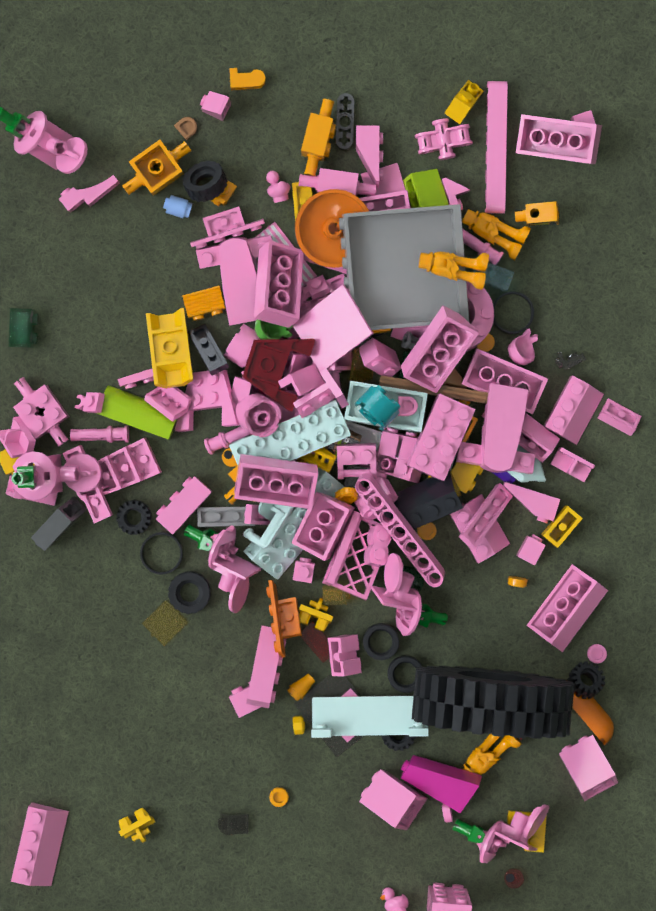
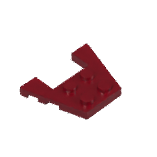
M254 340L242 377L293 413L295 407L293 403L297 401L298 395L279 390L280 385L278 381L283 377L290 352L293 351L311 357L316 340Z

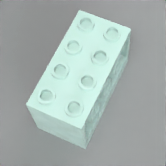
M350 381L347 398L349 405L346 406L345 421L373 425L359 412L361 407L359 405L356 407L354 403L371 386L377 387V385ZM381 386L386 391L385 395L390 400L394 399L398 403V396H409L414 398L418 404L417 411L413 415H397L387 427L420 433L422 431L428 393Z

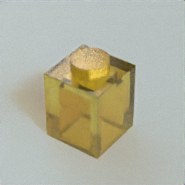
M323 585L324 605L347 604V600L350 599L349 593L331 585Z

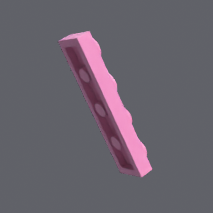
M501 483L495 485L459 535L460 539L471 550L477 548L513 497Z

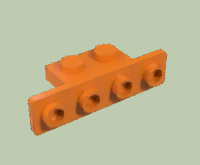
M268 580L269 587H266L268 598H271L269 612L274 620V623H271L273 634L276 635L274 649L283 658L286 657L284 639L302 636L298 601L296 597L278 600L276 584L273 580Z

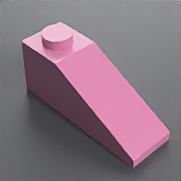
M503 482V486L533 515L538 516V521L547 524L549 520L554 521L560 499Z

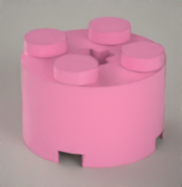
M245 324L240 327V332L235 334L226 349V353L223 355L241 368L246 366L253 341L261 340L255 330Z
M259 393L251 394L236 406L237 420L240 426L250 434L267 437L277 430L279 419L281 420L280 408L264 395Z

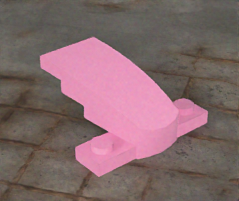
M271 234L249 239L245 237H232L218 245L196 249L200 269L220 265L229 326L257 320L254 319L257 269L253 258H258L259 249L267 241H273Z
M493 383L489 384L484 425L482 426V445L461 442L457 451L456 462L478 465L494 473L513 471L533 474L535 454L517 451L525 416L528 389Z
M147 438L125 446L98 460L102 469V477L97 487L91 491L75 492L85 502L94 523L112 516V511L104 495L131 486L162 472ZM79 445L64 452L63 456L67 461L73 455L85 454L82 445Z

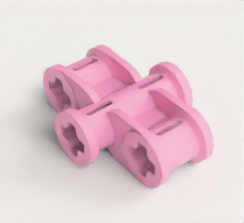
M448 118L433 121L432 125L435 126V131L422 132L415 135L419 144L418 154L439 151V160L456 157L452 148L473 144L468 130L470 125L464 124L448 128Z

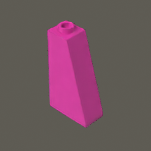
M415 755L409 761L406 760L401 767L403 771L402 780L458 813L462 812L474 795L482 778L479 774Z

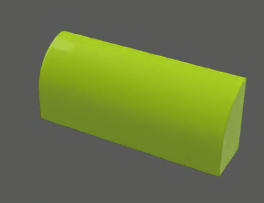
M438 169L411 173L403 180L412 208L449 205Z
M109 385L104 392L102 411L96 414L168 440L171 439L177 419L172 422L147 403L143 397Z

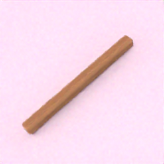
M383 375L380 377V386L423 392L434 396L442 394L453 399L487 404L488 392L442 385L438 392L435 393L408 379Z

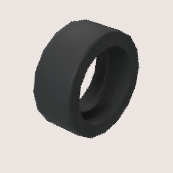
M374 624L364 634V649L373 659H389L395 655L399 648L398 634L388 624ZM376 631H386L392 637V646L384 653H378L370 646V637Z
M409 655L399 656L389 665L388 679L391 686L397 691L410 693L414 691L415 681L409 685L398 683L394 675L395 669L402 663H410L415 668L422 667V665L416 658Z

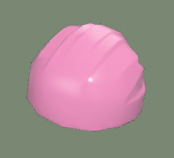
M530 329L525 330L523 335L512 340L508 346L510 359L518 365L524 366L534 361L535 352L532 343L538 341V335L530 336Z

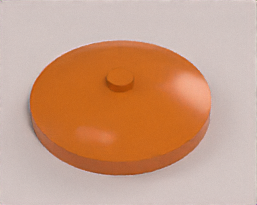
M339 189L324 190L311 196L300 208L295 221V236L301 251L318 265L330 268L342 267V257H345V249L341 250L340 238L344 237L343 230L339 228V218H342V214L369 212L366 205L354 194Z

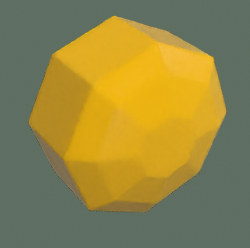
M293 716L295 735L303 734L305 731V721L302 716Z

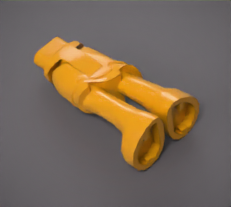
M470 209L467 210L462 220V223L468 225V229H472L478 236L493 245L496 243L507 250L509 257L514 261L523 246L521 244H524L531 230L528 226H524L521 229L513 228L501 222L493 215L482 212L479 214V211L474 212ZM498 231L510 236L519 243L505 239L498 235Z
M421 252L418 268L426 269V272H431L450 280L457 281V279L470 282L476 289L483 290L486 273L483 272L487 269L489 254L481 253L477 258H465L449 252H430L429 254ZM458 266L474 269L480 272L462 271L459 270Z
M489 734L480 746H476L466 763L463 764L464 768L462 770L482 775L501 759L500 756L509 747L518 748L522 742L518 738L505 735L493 751H489V748L500 738L499 736Z

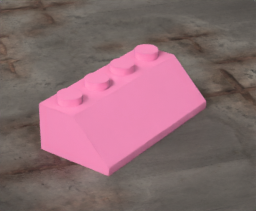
M442 306L402 363L401 369L404 378L437 393L475 340L479 331L459 313Z
M476 348L462 384L482 392H488L490 383L528 389L525 411L533 414L548 379Z
M572 564L527 626L563 652L608 590Z
M31 803L28 806L11 882L28 886H52L69 811Z

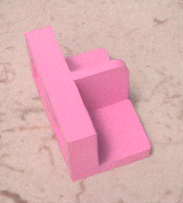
M315 363L291 373L278 381L281 388L292 384L298 396H303L325 384Z
M20 416L13 417L11 429L0 430V441L11 458H17L24 453L34 451L36 440Z
M562 447L558 448L550 463L582 482H585L591 469L595 467L594 464Z

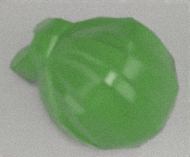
M258 319L255 322L254 329L261 340L280 339L281 337L289 338L293 335L288 331L292 326L287 328Z

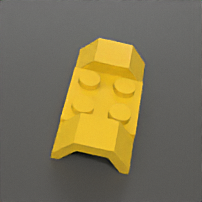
M180 308L173 314L159 316L146 313L154 385L166 389L187 385L193 381L184 308Z

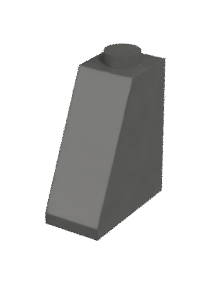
M73 496L60 506L31 538L38 547L44 551L47 550L87 509Z

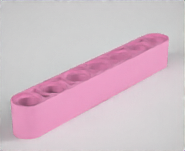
M488 81L485 213L505 214L507 81Z
M368 473L362 474L355 484L357 493L427 584L432 587L440 586L445 577V570L375 478ZM361 481H367L370 487H363ZM378 496L382 502L376 503L372 497ZM384 512H391L393 518H387ZM402 527L405 533H398L396 528ZM409 542L415 543L416 546H417V548H415V549L410 548V547L408 546V543H409ZM419 558H426L429 563L423 564ZM437 573L440 575V578L434 579L431 574Z

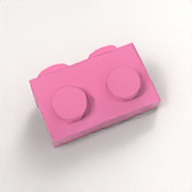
M157 387L147 393L144 399L172 422L188 412L191 398L177 387L167 389Z

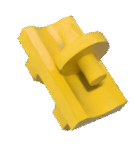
M319 598L318 602L310 600L309 605L315 607V609L300 605L299 616L301 624L308 625L312 616L318 619L315 629L325 631L328 624L332 622L333 616L319 611L327 612L328 606L322 604L323 598Z
M140 808L134 812L138 820L132 824L128 816L119 820L121 830L118 832L125 839L131 836L133 841L140 839L144 843L147 841L145 835L150 833V829L146 827L156 823V821L144 808Z

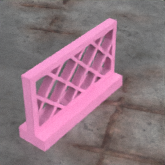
M353 511L335 548L322 583L367 600L379 567L371 566L373 569L372 574L365 577L361 568L365 563L360 564L356 554L366 550L367 545L363 536L367 535L368 532L362 534L359 525L361 520L368 523L369 528L372 525H383L374 520L369 521L363 518L359 512ZM360 538L364 548L355 552L352 546L353 540ZM353 555L357 566L348 569L345 563L346 558ZM358 568L362 579L353 582L349 571ZM346 573L350 584L345 586L337 583L339 576ZM363 581L366 586L364 594L357 592L354 584Z

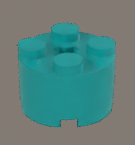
M371 386L354 404L356 407L358 405L361 407L359 412L371 424L375 426L378 423L381 426L379 429L383 431L400 413L398 409L401 406L394 399L390 400L385 395L386 391L381 386Z

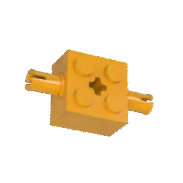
M329 99L322 100L319 115L310 113L301 148V156L308 157L305 175L316 176L319 161L324 162V158L329 157L331 143H329V139L334 138L336 124H333V118H330L335 102Z
M158 140L129 161L136 172V176L123 184V188L130 195L143 185L148 188L152 196L156 195L184 175L177 163L179 159L191 152V149L184 141L172 151H168L162 141ZM155 164L157 166H160V171L157 172L156 170H154L153 166Z

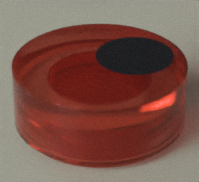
M512 868L505 873L504 880L508 887L516 889L523 884L524 877L520 870Z

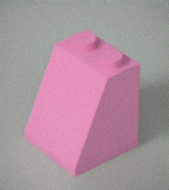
M586 735L578 740L579 743L573 746L567 745L559 753L584 801L618 783L613 769L593 735L590 737Z
M380 769V771L373 775L370 786L363 790L362 798L359 802L394 828L407 830L428 798L389 772Z

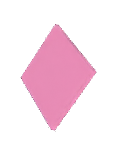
M341 285L293 324L300 339L316 340L311 357L320 372L331 367L374 334L345 285Z

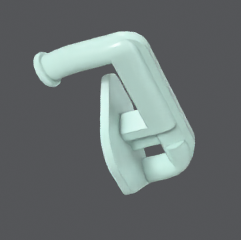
M260 502L258 507L259 514L271 522L262 537L256 535L252 528L246 529L243 536L261 548L266 549L270 547L294 507Z

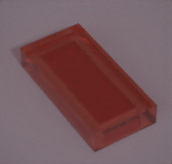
M312 621L302 630V636L300 637L324 663L330 658L328 638L322 631L315 629L316 624Z

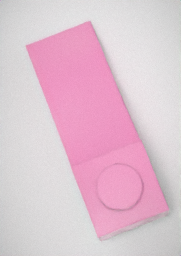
M113 175L102 183L79 190H76L74 187L72 189L67 188L60 194L59 200L71 213L84 202L91 207L120 183Z

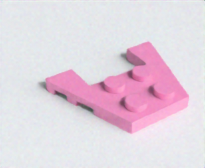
M223 370L211 376L209 371L193 373V381L188 383L185 392L191 398L187 413L177 419L175 431H193L194 411L222 408V426L240 425L235 412L236 404L233 403L231 396L232 389L227 370Z

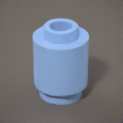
M171 195L170 198L166 197L163 209H166L167 214L188 218L193 203L188 202L187 199Z

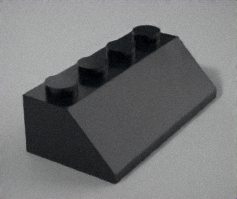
M450 469L445 481L430 477L396 492L398 498L394 502L413 529L463 509L466 504ZM384 512L387 518H393L391 512ZM402 527L396 528L398 533H405Z

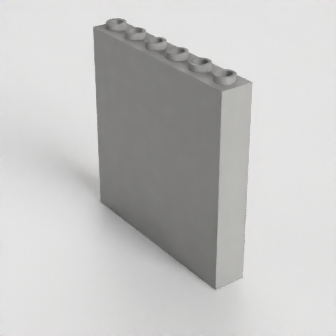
M460 204L342 214V218H339V228L343 230L344 237L340 238L341 250L345 249V257H342V267L346 269L347 277H344V285L356 305L360 308L371 330L430 325L442 306L459 313L469 322L466 281L457 279V281L450 280L446 277L426 272V269L418 268L421 252L427 254L430 252H449L464 257ZM458 266L459 270L465 271V267Z

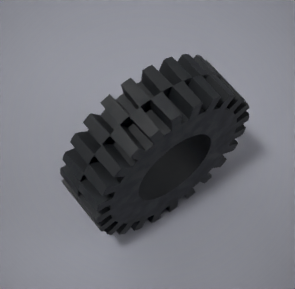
M449 666L416 668L411 719L423 725L435 726V728H452V731H470L472 734L479 735L487 733L499 737L510 735L514 738H524V736L535 739H542V737H566V735H570L575 684L564 679H554V677L539 676V674L532 673L523 674L518 671L507 672L499 669L487 670L455 666V668Z

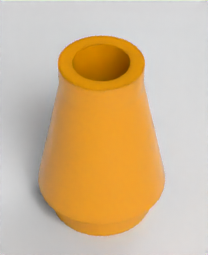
M307 673L304 677L289 685L290 688L287 691L298 701L304 698L316 681Z

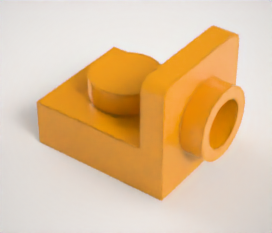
M228 181L224 192L211 200V202L217 206L221 204L225 206L237 186Z

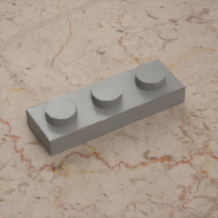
M246 507L197 508L198 527L255 526L256 524L244 523Z

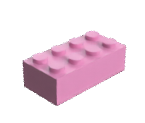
M521 114L516 153L596 164L602 125Z
M271 240L267 241L259 249L254 319L290 328L299 320L304 254L301 249Z
M437 394L407 462V466L438 480L445 481L476 409L442 394Z
M240 454L234 499L312 509L318 478V466L316 464Z
M433 883V886L429 885L427 911H472L467 888H464L463 885L453 884L452 887H444L445 884Z

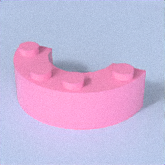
M466 281L469 323L479 331V334L466 351L468 352L475 348L490 332L494 321V307L484 287L483 290H479L472 283Z

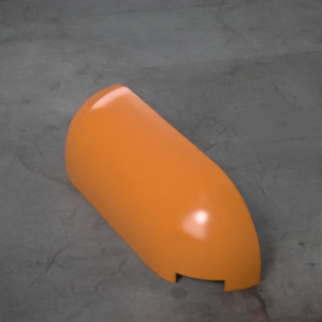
M575 691L573 709L603 745H606L614 733L612 719L594 697L582 699V695L577 697V692Z

